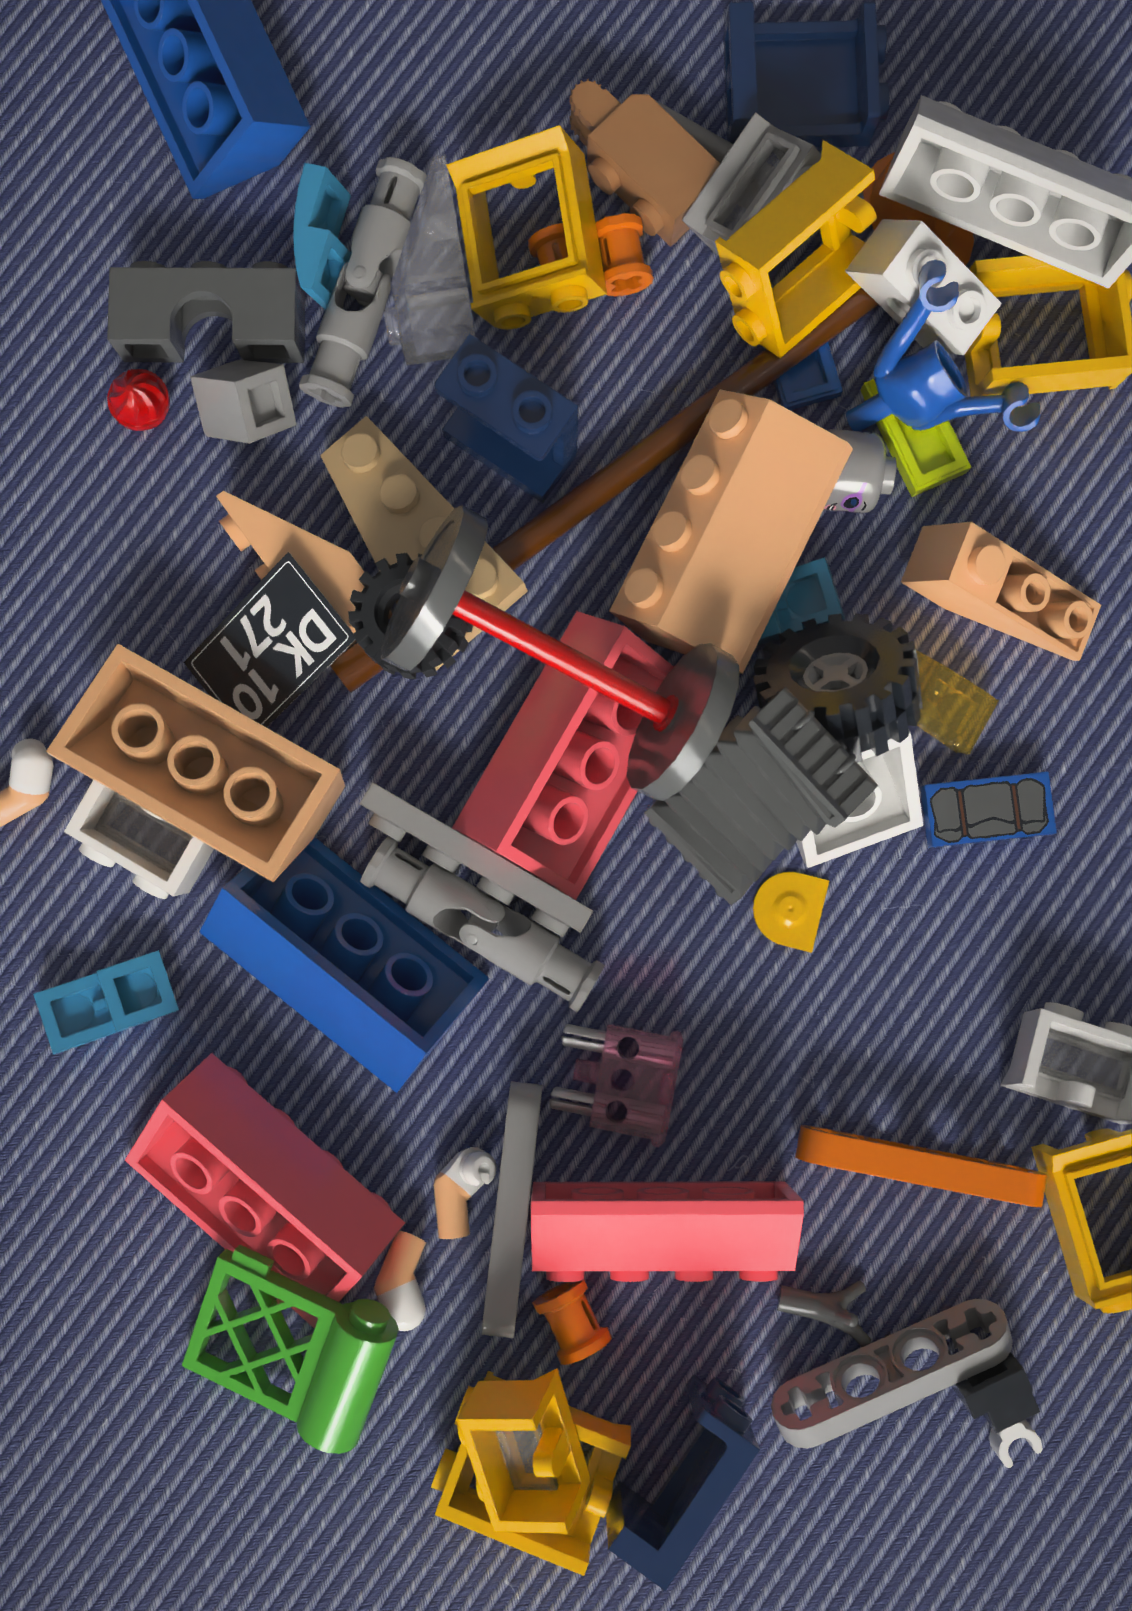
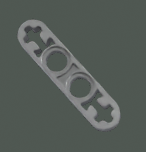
M513 1081L510 1084L482 1335L514 1338L543 1085Z
M987 1299L964 1301L787 1381L777 1389L771 1403L772 1414L780 1434L787 1443L794 1447L806 1449L816 1447L998 1365L1007 1358L1012 1350L1013 1340L1005 1313L996 1303ZM981 1327L984 1332L990 1333L991 1336L980 1340L975 1333L970 1331ZM952 1338L955 1349L958 1348L959 1351L953 1355H950L946 1340ZM931 1349L939 1355L936 1363L926 1370L916 1371L904 1365L908 1355L915 1350ZM872 1375L880 1380L875 1392L869 1396L858 1398L846 1393L847 1385L857 1376ZM831 1391L834 1392L839 1405L833 1409L826 1396V1393ZM807 1405L812 1416L800 1421L795 1410L800 1406Z

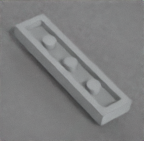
M373 782L359 803L374 812L368 822L369 825L398 842L402 841L406 832L428 844L422 856L455 874L460 864L465 865L482 875L476 886L477 888L508 906L515 895L537 907L531 919L561 937L565 936L569 927L581 933L593 913V910Z

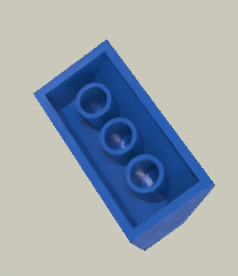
M101 0L192 199H204L279 166L310 129L311 126L251 0Z
M315 837L274 882L245 867L222 887L199 932L397 1093L490 978L410 913L406 912L405 909L375 885L369 888L360 882L362 875Z

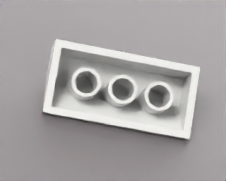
M921 95L903 131L879 195L1096 284L1110 288L1132 263V178L1123 174H1113L1083 162L1071 152L1054 150L1022 137L1010 127L995 126L962 112L951 103L937 102Z

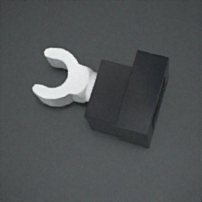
M1011 1352L998 1365L952 1385V1388L973 1419L983 1415L991 1425L992 1429L989 1435L990 1446L1004 1466L1007 1468L1013 1466L1008 1449L1010 1444L1018 1438H1025L1035 1453H1041V1439L1026 1420L1039 1413L1040 1410L1032 1394L1033 1389L1025 1370Z

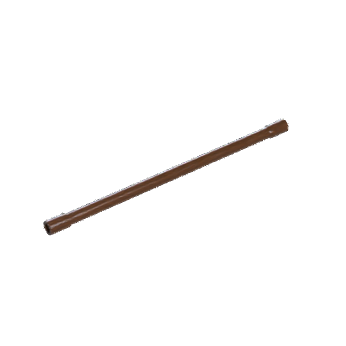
M860 288L783 357L779 358L765 349L492 549L513 571L694 440L720 389L751 396L756 395L879 304ZM358 643L343 652L330 665L350 693L384 670L365 653Z

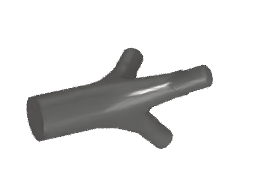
M859 1280L844 1290L831 1293H814L781 1285L777 1311L829 1324L849 1334L861 1347L871 1343V1338L858 1324V1316L847 1311L849 1303L866 1291L862 1281Z

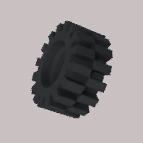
M408 553L396 554L397 563L392 565L388 563L386 558H383L375 563L380 570L375 576L372 577L365 571L359 578L360 582L364 585L362 592L352 591L350 601L356 607L355 611H348L349 623L356 630L352 634L365 653L385 671L395 675V672H399L407 679H416V673L422 672L427 678L437 675L435 667L443 663L448 669L456 662L452 655L457 649L464 653L468 645L465 633L472 632L473 625L451 615L442 633L427 655L411 671H404L382 660L381 646L388 627L389 612L394 603L399 600L401 596L399 590L402 582L415 561L410 558Z

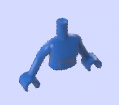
M931 260L922 266L919 272V296L886 343L875 363L874 380L878 394L846 411L847 421L853 431H862L891 414L907 426H911L912 429L920 431L930 429L954 418L989 413H1002L1005 425L1010 430L1016 432L1031 430L1038 424L1041 416L1038 402H1031L1026 406L1018 407L1024 405L1029 398V389L1024 383H1011L1004 389L1002 395L967 397L968 388L959 368L939 341L935 340L922 350L908 356H903L931 312H944L952 308L957 302L959 296L958 282L953 281L940 288L932 287L933 284L941 282L946 275V265L944 262Z

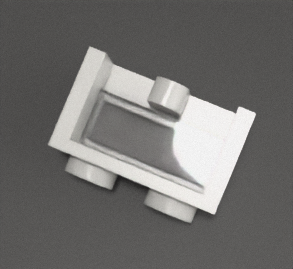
M95 780L92 781L64 831L66 834L82 842L79 851L83 855L107 867H113L115 863L136 874L132 881L137 887L161 899H166L169 894L171 896H178L189 893L214 850L209 845Z
M1046 1002L1044 1009L1040 1008L1024 1012L1011 1065L1000 1086L1118 1124H1132V1026L1116 1022H1106L1105 1028L1083 1022L1084 1013L1082 1011L1051 1002Z

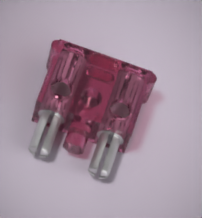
M613 1023L608 1024L607 1031L571 1024L565 1025L563 1033L604 1040L605 1042L602 1044L562 1036L563 1046L602 1053L601 1063L577 1058L574 1068L573 1080L595 1084V1094L555 1087L551 1092V1096L593 1104V1107L558 1099H550V1107L556 1110L591 1116L589 1127L651 1139L653 1146L660 1147L666 1141L685 1038L682 1032L674 1030L669 1035ZM624 1037L634 1038L638 1042L639 1052L636 1056L627 1057L621 1053L620 1042ZM626 1069L632 1074L633 1084L631 1087L621 1088L615 1083L614 1074L616 1070ZM613 1101L622 1102L627 1108V1116L623 1119L613 1118L608 1111L609 1103Z

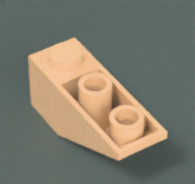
M225 491L216 495L228 512V515L219 520L230 538L241 552L252 545L264 562V564L255 569L261 580L289 552L353 633L356 632L355 628L349 623L348 611H355L356 609L350 601L353 590L362 592L364 585L360 582L359 578L363 575L364 570L349 551ZM391 610L389 612L388 619H390L393 615Z
M973 522L923 526L901 580L902 584L948 611L1073 661H1080L1101 608V604Z

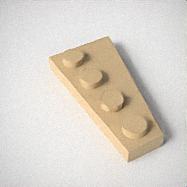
M367 416L320 455L375 563L386 558L390 565L397 563L396 554L408 553L410 558L415 560L418 557V553H424L441 524L454 510L452 505ZM485 541L474 572L465 590L506 611L528 590L521 578ZM473 626L472 632H466L465 638L468 643L482 630ZM457 649L452 655V657L460 650ZM442 663L435 667L436 671L444 664Z

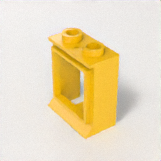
M560 125L446 164L456 188L473 303H470L475 313L495 328L517 329L529 324L533 316L553 310L561 313L577 311L584 308L588 304L589 299L607 294L585 155ZM554 168L568 257L499 279L485 191L508 183L518 189L529 188L536 184L535 174Z
M824 140L822 142L821 159L815 165H812L732 234L727 241L721 237L715 240L723 269L720 272V279L730 295L735 313L732 317L734 328L745 342L751 346L760 344L779 358L783 357L861 288L845 272L866 243L854 236L851 229L857 233H862L877 219L874 208L867 201L857 196L875 180L874 169ZM820 228L823 244L772 288L768 273Z
M1030 256L975 260L969 270L995 297L1079 290L1089 359L1001 368L997 341L1001 332V320L998 313H994L964 354L971 397L1002 395L1008 385L1016 382L1027 385L1029 394L1106 386L1109 389H1115L1132 373V317L1129 304L1132 298V277L1128 270L1125 269L1110 288H1106Z
M1109 1128L1094 1130L1085 1134L1086 1142L1059 1150L1046 1144L1031 1147L1038 1171L1047 1174L1045 1195L1075 1296L1104 1313H1118L1132 1309V1269L1103 1277L1074 1180L1132 1163V1129L1123 1132Z
M490 1371L487 1372L484 1381H504V1379L494 1376V1373ZM468 1385L460 1409L467 1402L474 1387ZM569 1406L579 1440L594 1447L587 1463L591 1480L568 1534L494 1532L485 1503L479 1499L477 1490L469 1487L474 1470L467 1448L462 1443L458 1452L445 1448L431 1488L443 1493L435 1515L584 1576L589 1564L590 1545L600 1517L604 1518L613 1492V1481L621 1458H627L631 1447V1426L611 1423ZM459 1409V1411H458V1414H457V1417H456V1420H455V1423H454L455 1425H457V1423H458L457 1418H458L460 1409Z

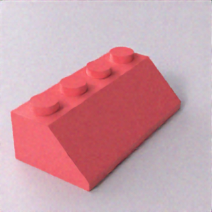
M576 611L560 639L562 643L655 693L668 673L674 668L673 665L627 627ZM545 665L452 829L576 900L638 792L632 789L629 784L627 766L636 730L643 716L556 669Z
M213 1053L203 1060L161 1100L125 1159L131 1167L224 1249L234 1252L239 1245L245 1246L274 1260L272 1271L337 1302L362 1278L405 1224L391 1210L388 1203L381 1196L365 1188L343 1168L340 1161L333 1154L322 1150L295 1126L293 1120L285 1112L274 1108L247 1084V1081L240 1072L226 1066ZM294 1306L291 1307L307 1323L315 1328L318 1321L317 1317Z
M785 1181L533 1182L531 1196L532 1271H546V1279L554 1282L581 1281L584 1279V1271H610V1279L621 1282L648 1280L649 1271H675V1279L687 1282L712 1280L713 1271H739V1278L746 1281H774L778 1279V1271H795L804 1217V1200Z

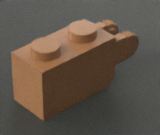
M589 79L585 82L581 80L580 84H575V88L571 89L570 124L571 130H574V135H579V140L587 147V169L590 177L606 194L612 195L615 192L630 207L631 214L641 217L645 233L650 236L658 234L671 247L690 229L682 219L720 163L649 94H631L621 104L608 90L601 89V84H596L595 80L593 82L589 81Z

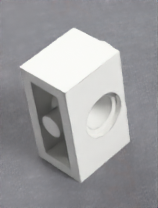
M882 219L845 272L900 324L919 296V272L922 266L931 260L944 262L946 265V275L941 282L933 284L932 287L940 288L950 282H958L959 296L957 302L952 308L944 312H931L914 339L923 348L937 340L948 353L964 355L1002 303L923 221Z

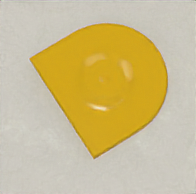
M783 872L767 879L758 889L753 903L754 919L762 934L776 944L812 953L829 880L797 872Z

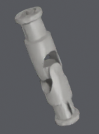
M387 157L378 161L376 175L379 180L370 205H365L361 209L352 234V254L350 260L342 267L316 335L320 346L310 374L303 375L299 383V387L304 393L331 406L344 408L351 407L354 394L350 389L360 361L366 360L369 357L391 292V278L403 260L413 232V226L410 223L411 216L419 195L425 194L429 187L430 179L426 173L412 163L399 158ZM347 293L366 308L360 311L343 310Z
M387 836L368 863L360 880L362 884L369 888L375 885L407 904L406 912L446 936L457 940L531 986L536 982L569 1001V1008L576 1012L579 1011L604 969V964L599 961L590 963L560 945V937L521 913L506 907L438 864L434 863L431 866L424 864L397 847L398 842ZM461 910H467L472 913L469 920L466 919ZM497 929L503 936L495 935L493 932Z

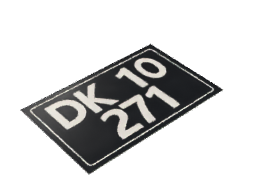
M288 552L183 663L210 696L267 728L356 639L344 620Z

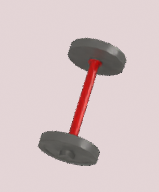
M463 505L455 508L441 524L421 558L417 557L402 582L399 590L401 596L390 619L381 646V659L404 671L413 670L434 645L451 615H454L642 715V720L636 730L628 756L627 778L632 789L655 800L665 801L680 792L696 775L708 758L731 714L739 687V664L733 655L711 643L699 644L679 660L665 677L656 693L466 591V586L474 572L485 543L488 523L485 517Z

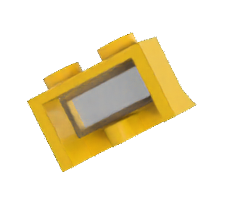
M558 1368L534 1380L478 1381L467 1402L460 1409L457 1418V1429L461 1443L467 1448L476 1476L477 1494L479 1499L485 1503L493 1531L568 1534L591 1477Z

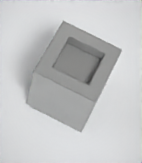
M236 360L190 376L203 431L207 437L250 444L297 425L284 364Z

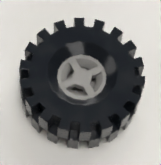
M842 613L828 615L829 623L817 625L815 618L801 622L803 630L798 633L788 628L779 634L780 645L769 642L762 650L764 659H757L755 662L754 670L756 676H753L760 708L773 695L786 686L808 711H814V717L848 754L856 756V762L863 761L862 752L871 749L876 757L889 751L888 740L890 738L901 743L909 736L908 725L917 726L921 718L920 709H923L916 648L913 641L909 642L908 633L903 628L899 627L893 631L891 621L881 617L874 624H870L868 614L855 613L852 621H843Z

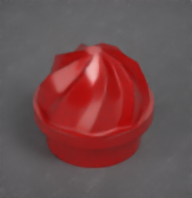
M131 369L113 380L108 391L107 403L112 416L119 424L130 430L143 431L153 429L163 422L170 407V394L165 383L155 373L144 369Z

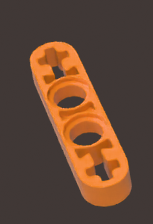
M801 1125L795 1158L821 1166L1032 1207H1042L1047 1180L1046 1173L1020 1166L808 1125Z

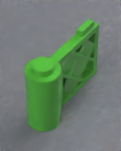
M239 1245L234 1252L225 1249L217 1257L182 1366L296 1422L299 1435L313 1448L326 1453L336 1454L351 1451L358 1444L399 1331L397 1322L390 1315L389 1310L375 1300L358 1299L355 1302L341 1304L272 1271L274 1260L245 1246ZM230 1276L251 1286L258 1301V1306L237 1312L226 1289ZM294 1306L317 1317L318 1321L313 1334L294 1340L281 1310ZM219 1313L221 1319L216 1320L217 1314ZM265 1316L278 1346L257 1353L243 1324ZM227 1330L240 1359L228 1363L205 1352L211 1335ZM307 1350L306 1355L303 1359L300 1352ZM284 1358L296 1382L292 1394L271 1384L263 1365Z

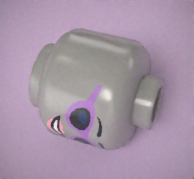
M830 429L828 432L847 441L853 450L823 510L860 514L868 513L877 505L880 494L890 495L892 493L896 477V458L886 456L884 442L876 433Z

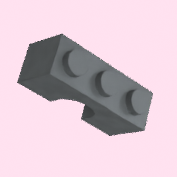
M137 261L132 263L130 267H109L107 340L124 362L184 363L185 340L191 327L204 318L219 316L232 321V341L243 360L266 363H304L306 293L300 287L296 268H288L281 263L272 261L255 263L252 268H227L220 263L212 261L196 262L191 265V268H166L164 265L152 261Z

